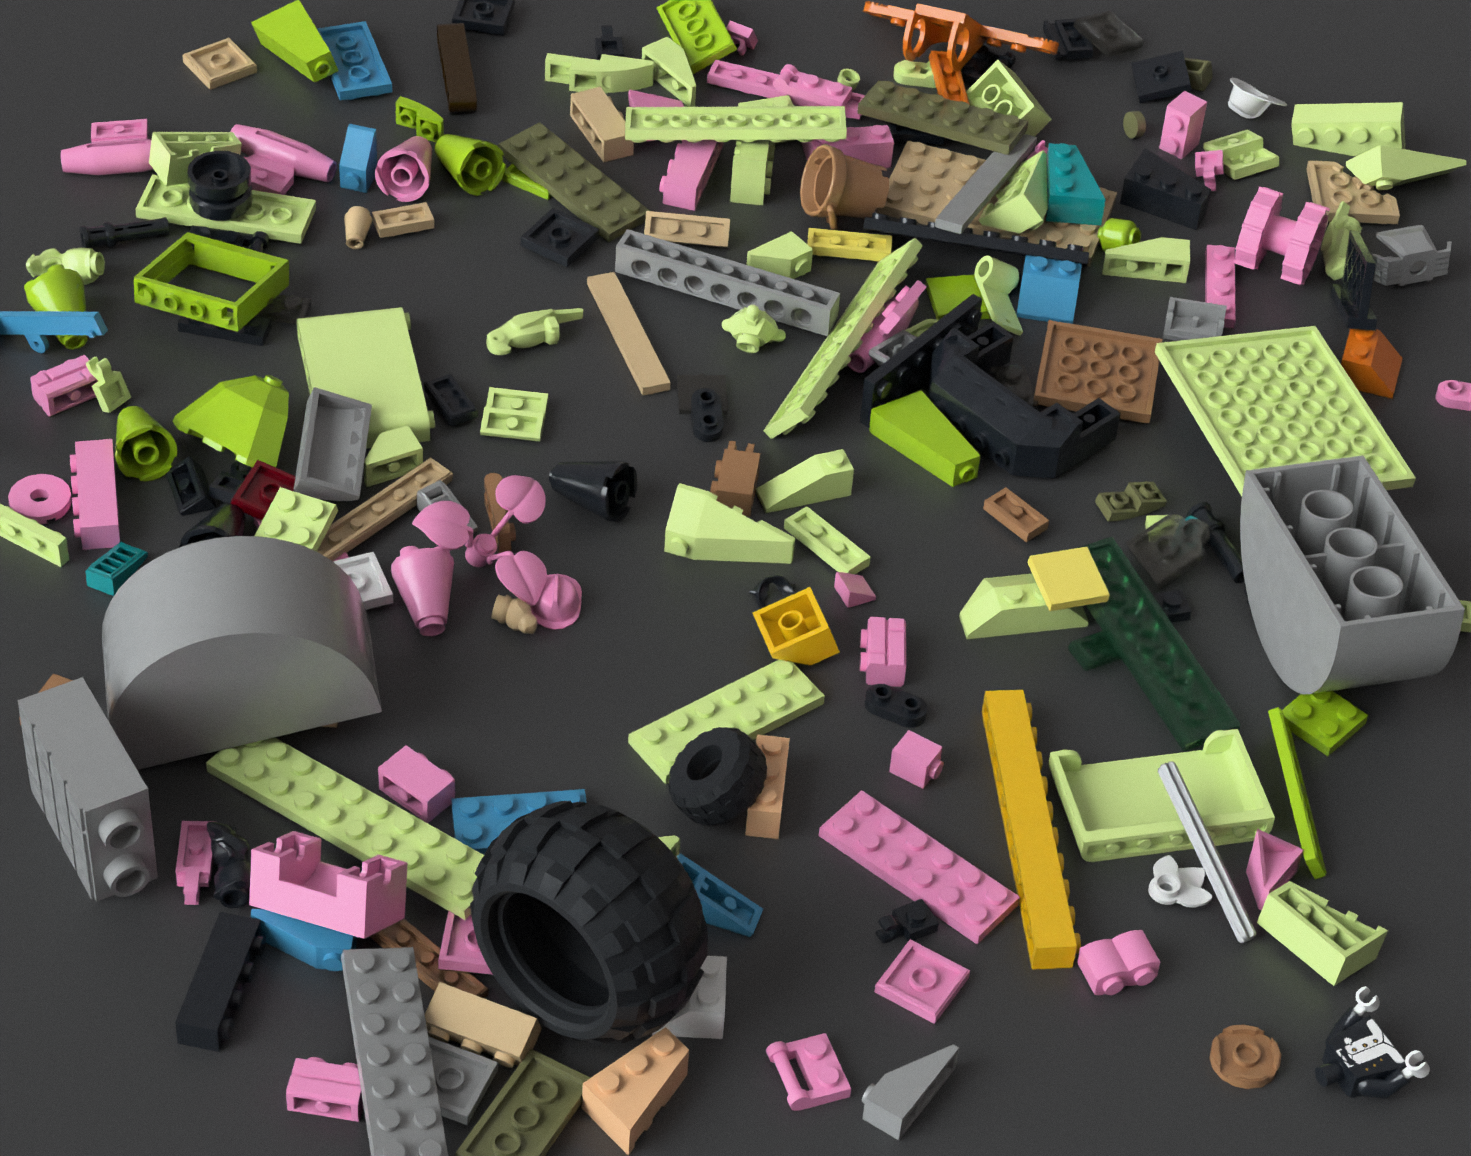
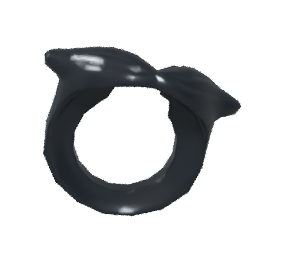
M782 575L768 576L760 580L754 589H750L749 593L756 597L758 607L761 609L766 607L765 600L771 583L776 584L777 589L785 597L795 594L796 584H791Z

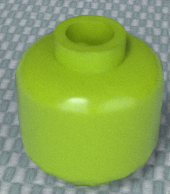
M1110 218L1105 222L1104 226L1099 228L1097 238H1099L1102 249L1106 252L1107 249L1140 242L1141 232L1131 220Z

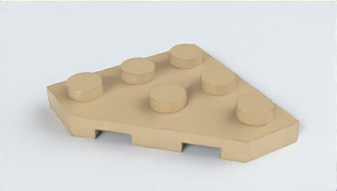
M1308 161L1306 170L1312 201L1315 204L1330 208L1328 222H1332L1340 203L1344 201L1350 206L1348 216L1355 218L1359 223L1398 224L1400 214L1395 197L1388 193L1384 196L1373 190L1374 186L1365 185L1358 177H1352L1343 172L1344 167L1336 162Z

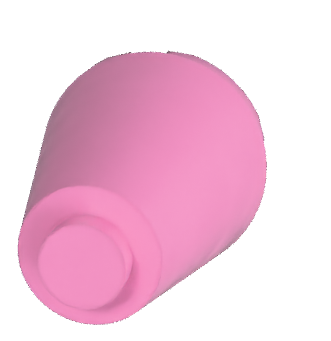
M414 136L380 157L375 169V179L383 193L387 196L390 194L401 202L417 200L424 194L429 187L431 176L432 146L430 142L424 137Z

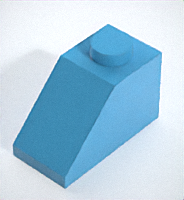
M349 124L339 164L340 187L367 193L375 179V169L377 166L376 129Z

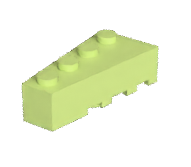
M1403 102L1295 104L1292 118L1293 145L1350 156H1358L1379 145L1405 149Z

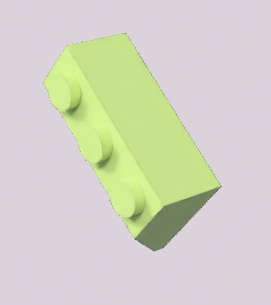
M999 60L966 91L971 106L989 108L994 112L1004 115H1015L1019 119L1028 121V128L1025 133L1027 135L1035 137L1052 120L1016 73Z

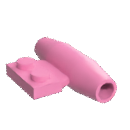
M147 119L92 123L91 143L61 150L63 172L111 175L153 170L149 164L152 140L148 139L149 127Z
M240 124L234 125L230 131L242 143L241 152L249 156H244V158L248 161L251 168L250 185L252 190L285 195L294 184V175L323 182H330L335 176L337 162L307 144L270 130Z
M917 280L911 288L905 285L899 294L884 304L885 310L872 321L874 324L873 328L861 337L863 342L860 347L849 355L851 361L848 363V366L853 371L862 373L874 365V360L868 355L869 350L908 328L919 306L918 297L927 287L921 281Z

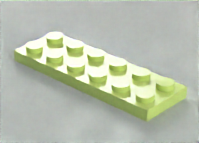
M152 174L136 207V218L154 220L166 217L168 223L177 225L204 226L247 234L262 231L269 236V239L301 244L315 213L316 200L252 190V206L245 214L235 219L216 221L203 218L193 211L190 205V186L188 183L166 186L158 175Z
M777 660L630 733L628 743L665 784H668L670 779L669 772L671 766L676 761L675 758L686 747L685 745L697 738L699 734L705 731L708 732L712 728L733 727L746 733L754 740L757 738V734L764 735L823 705L825 695L793 662Z

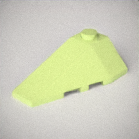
M679 483L665 530L664 552L693 560L792 563L795 537L763 520L755 522L742 515L743 509L735 505L731 509L716 501L718 496L709 491Z

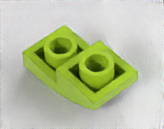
M401 96L397 99L396 124L416 129V136L424 137L433 142H437L444 135V119L439 114L411 99Z

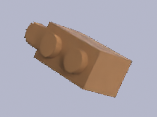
M729 441L728 449H724L723 459L716 461L714 478H718V481H712L710 492L718 496L716 501L731 509L735 505L744 510L742 515L751 517L759 477L761 453H754L755 444L748 443L745 451L737 450L736 441Z

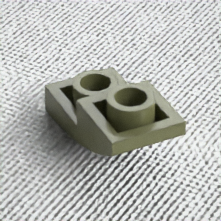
M1154 481L1129 482L1124 492L1099 493L1095 503L1106 520L1112 522L1148 514L1164 507L1167 501Z

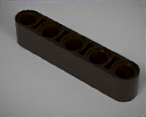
M464 23L437 24V44L449 113L477 112L476 89Z

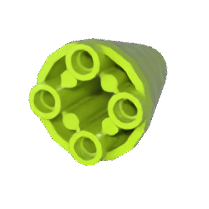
M62 264L51 266L46 273L34 280L28 281L24 285L27 301L35 311L86 312L83 278L77 271L65 269ZM55 335L61 344L70 350L81 348L88 341L87 335Z

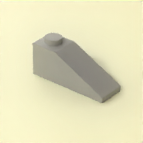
M952 1044L884 1074L876 1085L870 1084L862 1097V1103H864L862 1119L900 1140L956 1069L959 1047Z

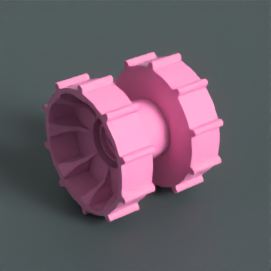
M1259 187L1242 224L1235 248L1234 264L1258 270L1268 250L1285 256L1280 279L1304 285L1321 248L1328 225L1330 208L1306 202L1300 216H1298V220L1294 221L1279 216L1284 193L1266 187Z

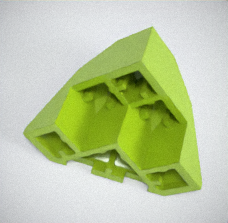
M254 375L222 381L175 415L172 422L178 430L202 438L203 443L220 452H224L225 448L231 450L236 456L235 460L247 466L253 467L256 461L260 460L276 467L288 419L289 392L282 385V380L270 375H266L265 378Z

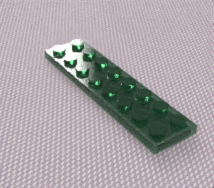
M1111 536L1081 546L1088 547L1110 594L1107 602L1086 606L1182 750L1187 751L1204 745L1206 739L1215 731L1239 730L1240 722L1114 538Z

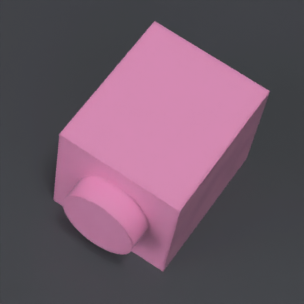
M908 730L892 750L889 772L924 789L931 779L935 780L938 778L943 769L944 762L941 761L943 747Z

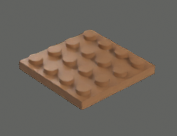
M1049 320L1033 404L1050 407L1058 403L1067 410L1077 412L1100 398L1121 413L1120 419L1149 424L1159 367V359L1155 354L1157 343H1162L1163 339Z

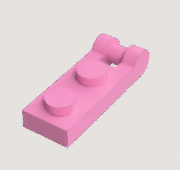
M791 64L785 65L780 75L773 82L774 88L779 92L824 106H845L852 97V87L800 72Z

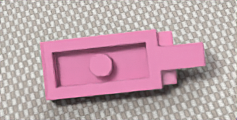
M182 821L175 873L177 886L184 887L185 905H199L200 887H209L214 858L211 850V839L207 831V823L215 821Z

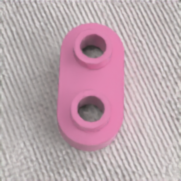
M1456 380L1443 381L1438 385L1435 398L1444 407L1471 411V383Z

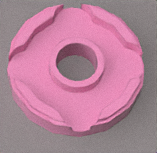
M48 474L30 475L17 481L11 487L8 495L10 508L29 519L36 520L39 524H47V520L55 518V521L62 518L70 510L72 503L69 485L63 479ZM37 498H46V500L41 502L34 501Z

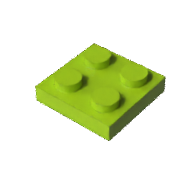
M1333 691L1300 694L1282 710L1290 725L1291 732L1327 757L1363 727L1368 718L1366 713Z

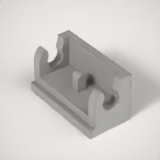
M1170 297L1163 339L1181 341L1222 336L1227 306Z

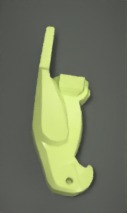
M1344 201L1340 203L1332 222H1329L1321 245L1325 272L1333 280L1343 278L1350 230L1358 231L1359 233L1362 230L1359 221L1348 216L1350 206Z
M547 309L516 315L499 328L487 334V348L492 354L506 355L511 353L510 346L530 348L542 342L549 345L557 344L560 338L559 324L582 319L583 309Z

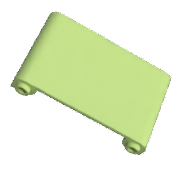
M399 307L298 318L297 336L309 393L311 394L313 388L316 387L372 404L366 448H372L380 433L406 425L410 427L419 442L430 441V429L435 428L433 410L428 411L408 332V330H411L409 312L404 313L403 308Z
M1218 730L1213 732L1206 739L1203 750L1081 765L1080 755L1074 750L1064 749L1050 752L1048 766L1081 857L1088 862H1097L1194 849L1158 773V769L1162 764L1171 761L1176 763L1215 846L1254 841L1257 829L1269 834L1272 830L1275 816L1239 730Z

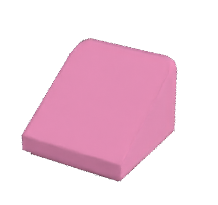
M845 572L836 573L834 588L847 608L876 600L875 594L863 576Z

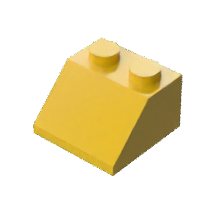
M811 587L752 612L769 652L774 659L813 665L840 653Z

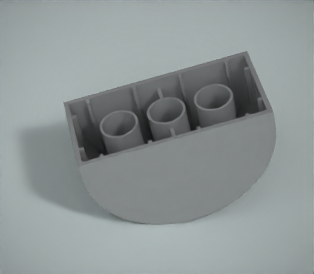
M1355 456L1246 470L1240 516L1241 555L1246 591L1260 641L1271 665L1282 681L1297 693L1314 694L1434 676L1443 670L1453 655L1458 642L1465 608L1365 457Z
M257 536L221 537L185 545L159 556L136 571L118 589L106 610L102 625V646L108 721L137 770L382 712L368 615L360 593L351 578L337 564L305 546L285 540Z

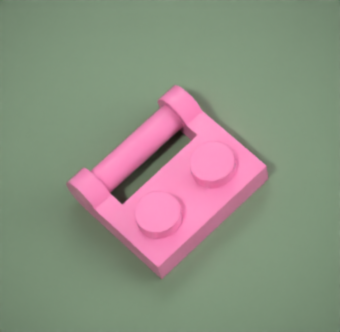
M826 1033L789 1043L777 1041L767 1047V1056L770 1062L775 1063L788 1092L787 1101L791 1110L800 1111L850 1097L851 1087ZM796 1059L809 1091L801 1088L789 1060Z

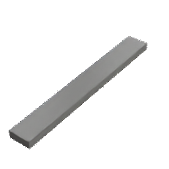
M1024 134L1009 155L994 151L936 217L935 227L956 234H962L1034 149L1037 137Z

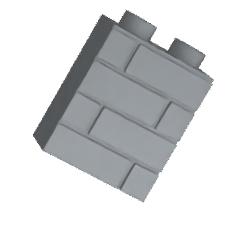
M81 677L18 700L31 791L44 815L46 814L50 826L59 842H61L75 871L77 870V874L90 898L100 901L113 895L127 897L139 892L149 881L158 878L148 788L84 678Z

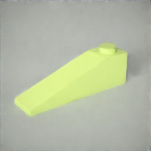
M1382 145L1346 161V167L1365 185L1376 186L1378 190H1388L1393 188V186L1447 174L1466 165V160Z
M1044 150L1020 164L1008 179L1009 184L996 194L998 201L995 204L989 203L984 208L979 218L981 225L1022 233L1027 229L1033 231L1043 224L1044 216L1048 210L1047 154Z

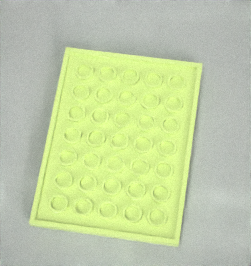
M1316 326L1157 343L1155 354L1241 496L1246 470L1355 456L1365 457L1386 490L1413 487L1416 477Z

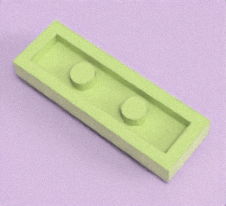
M0 504L1 537L59 567H62L69 561L66 537L57 531L46 528L36 520L29 519L15 512L12 508Z
M806 506L784 520V529L837 572L857 574L870 565L871 557L809 507Z

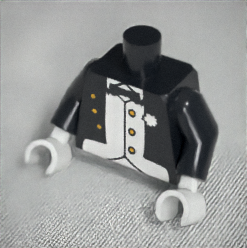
M1365 986L1356 992L1358 1004L1354 1008L1351 1006L1348 1008L1325 1041L1326 1049L1322 1058L1323 1065L1315 1068V1076L1323 1087L1337 1082L1345 1094L1351 1098L1364 1096L1386 1099L1410 1083V1078L1413 1075L1417 1078L1426 1077L1429 1074L1430 1067L1427 1062H1423L1415 1067L1418 1062L1424 1059L1423 1054L1417 1050L1410 1052L1404 1060L1371 1016L1363 1017L1365 1011L1373 1012L1378 1009L1380 1004L1377 995L1369 1003H1363V999L1370 993V989Z

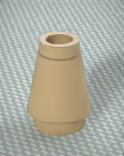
M354 206L344 216L346 245L351 249H360L363 247L372 224V217L366 208Z

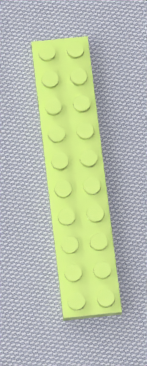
M916 238L877 263L763 430L771 439L781 433L784 435L788 434L797 423L801 422L804 424L816 413L814 407L828 395L826 392L827 388L831 387L839 379L837 373L851 361L849 355L860 347L863 342L861 340L863 334L868 333L873 328V319L885 310L884 303L895 295L897 291L894 288L907 277L906 270L917 262L918 257L916 255L923 245Z
M275 737L220 750L206 762L208 773L363 862L377 855L407 862L406 887L464 920L471 915L472 887L477 878L475 872L484 856L478 851Z

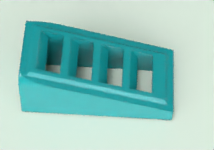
M123 542L118 543L92 563L85 571L87 586L114 596L118 589L146 560L148 552Z

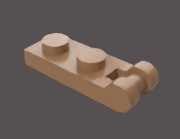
M489 473L484 478L486 491L484 493V503L492 531L508 512L496 500V487L503 480L502 476L497 473ZM507 522L495 537L498 553L511 551V541H516V531L513 522Z

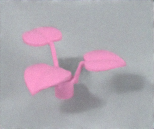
M518 475L508 476L501 480L496 487L495 496L498 504L503 509L508 510V512L491 534H479L474 540L473 529L467 526L470 520L468 511L453 501H439L430 504L413 520L412 524L422 530L432 542L442 548L456 550L465 545L467 547L465 558L474 567L490 565L493 561L497 560L495 570L502 584L525 603L531 606L537 604L547 579L546 567L540 558L528 551H520L515 556L512 551H505L495 555L494 553L497 550L495 537L512 515L520 522L529 524L536 521L543 513L546 498L544 490L538 481L531 477Z

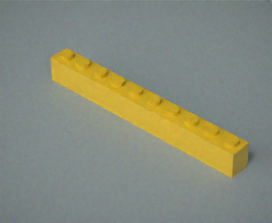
M1024 690L985 691L982 717L1017 895L1020 896L1019 906L1031 968H1073L1075 954H1079L1081 948L1080 934L1074 933L1073 929L1075 925V910L1073 906L1068 905L1070 895L1068 879H1063L1062 877L1064 858L1062 853H1057L1056 847H1058L1059 842L1057 827H1052L1051 824L1053 820V805L1051 801L1046 800L1048 782L1046 776H1041L1043 766L1041 751H1036L1037 729L1036 727H1031L1030 723L1032 721L1031 703H1026Z

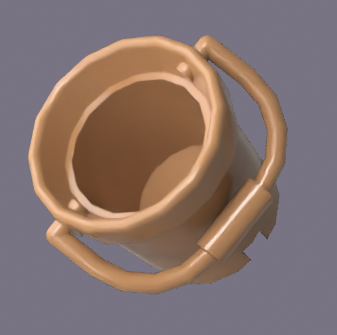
M827 144L818 146L813 150L803 171L800 188L801 205L805 213L811 217H825L831 230H838L837 216L865 219V217L872 218V213L875 212L876 208L883 209L887 201L889 178L882 176V171L887 170L881 165L845 155L841 150Z

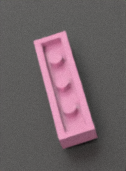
M1207 245L1205 251V302L1227 306L1224 328L1234 329L1236 320L1235 247Z

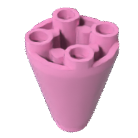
M407 546L400 550V556L391 564L392 577L415 626L420 630V634L424 636L439 635L444 632L448 618L454 571L453 557L450 555V550L440 546L418 549L416 546Z

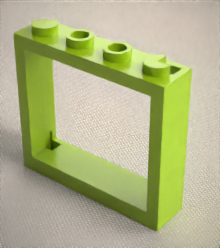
M187 232L134 276V300L137 304L238 332L289 286V260ZM191 264L256 282V284L236 302L171 285L168 282ZM227 308L233 309V313L227 311Z

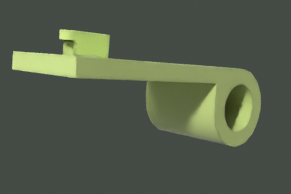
M986 255L977 263L974 275L992 321L1005 330L1020 336L1023 330L1008 296L1019 283L1018 269L1015 266Z

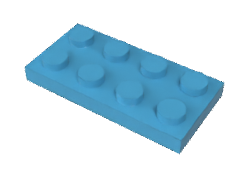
M366 21L317 28L339 70L330 75L340 101L392 93V82Z
M585 789L451 798L454 837L456 840L484 855L490 843L517 818L554 802L571 801L572 803H587Z

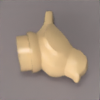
M498 594L491 619L498 620L500 624L506 623L512 630L521 631L525 634H534L538 622L531 612L530 605L519 598Z

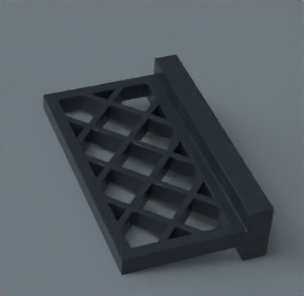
M1352 230L1349 232L1342 284H1332L1330 295L1346 328L1376 331L1377 318L1370 306L1376 263L1360 233Z

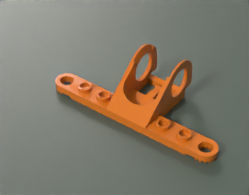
M866 1L863 10L866 14L889 19L893 25L906 26L903 37V54L908 61H913L920 57L933 44L948 42L947 59H949L950 67L953 71L961 70L985 42L987 45L1001 48L1002 44L1010 45L1011 50L1026 53V49L1056 55L1059 43L1053 40L1047 42L1048 39L1044 41V38H1032L1027 34L981 25L965 13L918 3L914 11L884 4L878 6L879 3ZM917 29L920 30V36L916 47L912 50L913 30ZM956 44L962 45L963 48L960 53V56L956 60Z

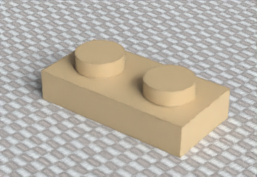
M427 202L372 212V221L380 238L434 228V218Z

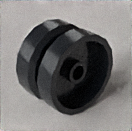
M211 151L199 155L189 164L187 174L190 186V205L199 216L210 220L226 221L245 214L252 206L251 168L248 161L241 155L230 151Z

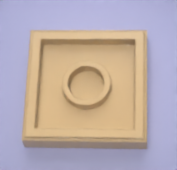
M230 38L183 54V63L210 90L257 73V65Z

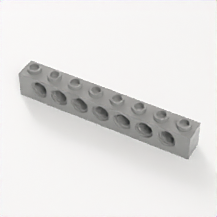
M629 229L626 230L616 245L615 272L734 309L741 310L749 305H756L759 310L765 311L775 321L824 336L829 335L838 319L839 292Z

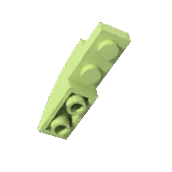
M547 53L545 59V81L569 84V91L575 92L601 87L605 93L638 90L653 86L654 61L602 54L600 60Z

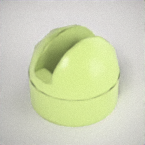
M848 68L842 69L837 78V82L852 87V91L857 87L860 80L859 74Z

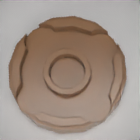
M1245 1024L1232 1025L1223 1029V1032L1218 1036L1216 1035L1213 1039L1209 1059L1217 1075L1232 1086L1244 1089L1261 1088L1272 1082L1279 1071L1281 1052L1278 1043L1273 1038L1270 1040L1264 1035L1265 1031L1258 1027Z

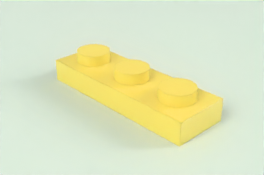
M809 228L807 245L813 249V255L879 262L891 254L892 236Z

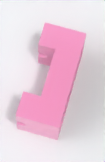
M292 831L277 838L275 851L274 843L271 842L251 849L249 905L365 939L405 918L407 862L377 855L362 862V872L360 873V867L353 866L346 869L321 862V838Z

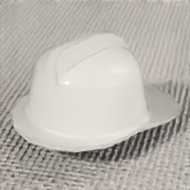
M1230 78V82L1234 86L1230 94L1228 106L1244 118L1249 119L1261 116L1272 103L1287 106L1285 102L1260 92L1240 79Z

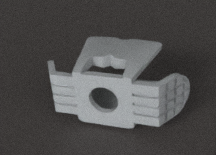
M1423 225L1377 232L1376 238L1399 257H1383L1373 254L1372 257L1376 263L1374 281L1385 286L1393 284L1405 286V284L1431 281L1433 277L1447 275L1452 241L1447 242V249L1437 251Z

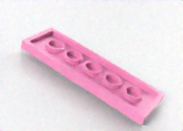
M862 790L819 828V837L911 900L917 901L922 899L933 915L975 944L980 943L1019 905L1020 896Z

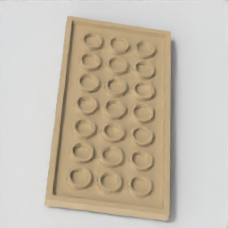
M907 141L889 178V193L883 209L876 208V213L899 219L900 217L915 219L919 224L928 225V222H935L936 217L986 160L972 155L949 151L948 149L924 145L920 142ZM1008 179L999 190L1004 189L1009 184ZM1100 188L1106 199L1101 226H1104L1115 205L1117 192ZM996 194L990 199V201L985 205V207L989 203L995 204L998 201ZM983 208L967 227L973 229V234L982 236L984 231L1001 233V239L1011 240L1012 235L1028 237V243L1039 244L1041 239L1056 242V247L1067 249L1068 244L1084 246V252H1089L1087 266L1090 267L1099 245L1097 234L1101 226L1046 221L1045 214L1043 224L1033 231L1027 229L1022 233H1015L981 225L979 218L984 210Z

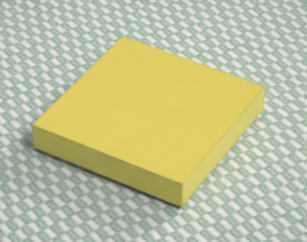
M1088 547L1029 556L1027 563L1049 611L1108 601L1110 594Z

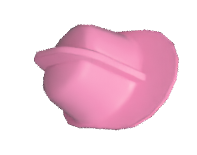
M547 575L545 586L535 606L530 605L531 612L536 617L538 624L553 630L564 629L573 625L579 618L581 611L582 590L580 584L567 575Z

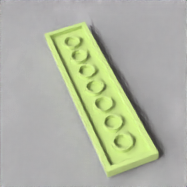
M845 106L626 107L625 140H632L636 143H643L647 140H659L664 143L675 140H687L693 143L702 140H715L716 142H728L729 140H742L744 142L770 140L772 142H782L797 139L800 142H810L813 139L837 142L847 137Z

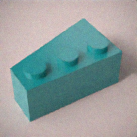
M1049 143L1047 151L1048 210L1046 212V221L1101 226L1106 199L1077 146L1064 143Z

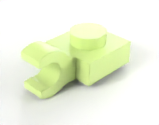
M93 357L86 362L89 372L98 380V382L92 385V388L103 412L111 413L131 398L121 372L112 371L107 358L99 361L97 357Z

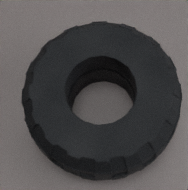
M733 727L712 728L708 732L705 731L699 734L697 738L685 745L686 747L675 758L676 761L671 766L669 772V794L676 806L696 824L717 826V824H725L734 818H738L755 803L756 798L764 788V782L767 778L765 754L746 733Z

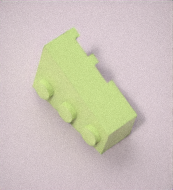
M153 132L149 164L166 186L188 183V166L194 158L211 151H230L240 155L242 143L233 132Z
M736 140L730 202L763 205L764 194L770 195L771 178L766 177H772L773 161L769 160H774L775 144H770V140H757L755 142Z
M1289 881L1268 894L1257 921L1262 928L1333 986L1377 958L1387 935V929L1378 925L1375 930L1357 921V914L1348 911L1345 915L1327 906L1329 900Z

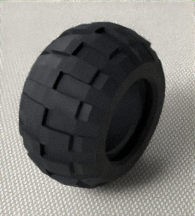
M559 801L517 818L490 843L476 869L475 875L477 878L472 887L473 901L470 903L477 943L482 956L493 976L510 998L528 1015L537 1018L540 1024L556 1033L577 1041L580 1039L593 1045L623 1044L633 1039L641 1038L664 1027L686 1006L704 974L701 966L708 955V930L702 905L693 882L677 857L655 834L642 824L614 809L603 805L595 806L585 802Z

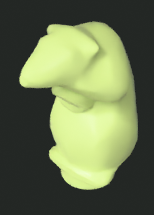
M51 248L37 256L32 254L26 262V268L32 277L46 273L53 265L62 264L65 269L77 271L82 276L84 285L93 283L105 270V261L102 253L95 252L92 248H72L63 254L57 249Z

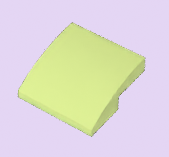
M1248 129L1203 143L1205 151L1223 150L1224 173L1234 180L1279 166V156L1263 148V137Z
M489 387L480 435L540 442L549 400L548 393Z

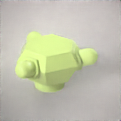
M749 305L722 322V328L730 332L737 340L736 347L745 352L756 353L759 351V347L767 342H782L786 338L785 331L778 329L775 320L765 311L759 310L756 305Z

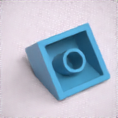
M1026 255L1016 313L1017 317L1073 324L1082 263Z

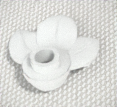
M1170 855L1159 859L1154 864V878L1149 884L1148 891L1156 902L1165 905L1178 903L1186 907L1196 908L1204 906L1212 900V895L1201 888L1205 877L1204 868H1178L1177 863Z

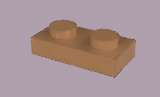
M1006 487L984 501L983 509L1026 543L1048 529L1049 520Z

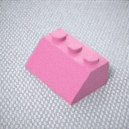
M888 125L847 127L846 139H840L837 142H828L824 139L801 142L807 161L813 150L818 146L827 144L841 150L845 155L881 165L885 168H891L894 141Z

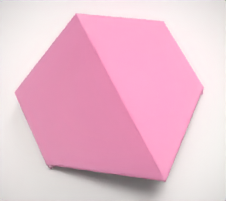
M1257 829L1246 873L1257 907L1262 911L1268 894L1289 882L1297 872L1303 849Z

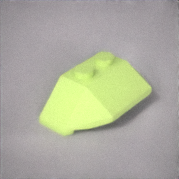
M1032 573L984 578L959 615L966 639L1088 627L1089 623L1083 606L1049 611Z

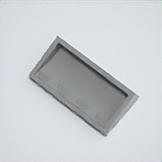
M316 387L313 388L306 404L294 492L330 501H353L359 499L372 404Z

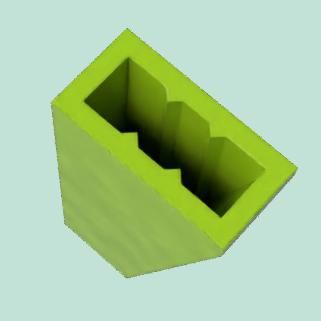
M300 0L287 4L251 22L262 46L314 83L339 71L328 46Z
M922 391L871 409L869 426L871 434L952 487L977 478L981 455Z

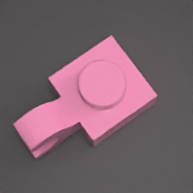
M1223 150L1195 152L1196 177L1203 176L1205 186L1210 188L1211 191H1216L1215 175L1224 174Z

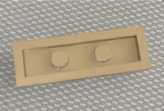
M646 211L644 234L672 243L728 248L731 220L727 218Z

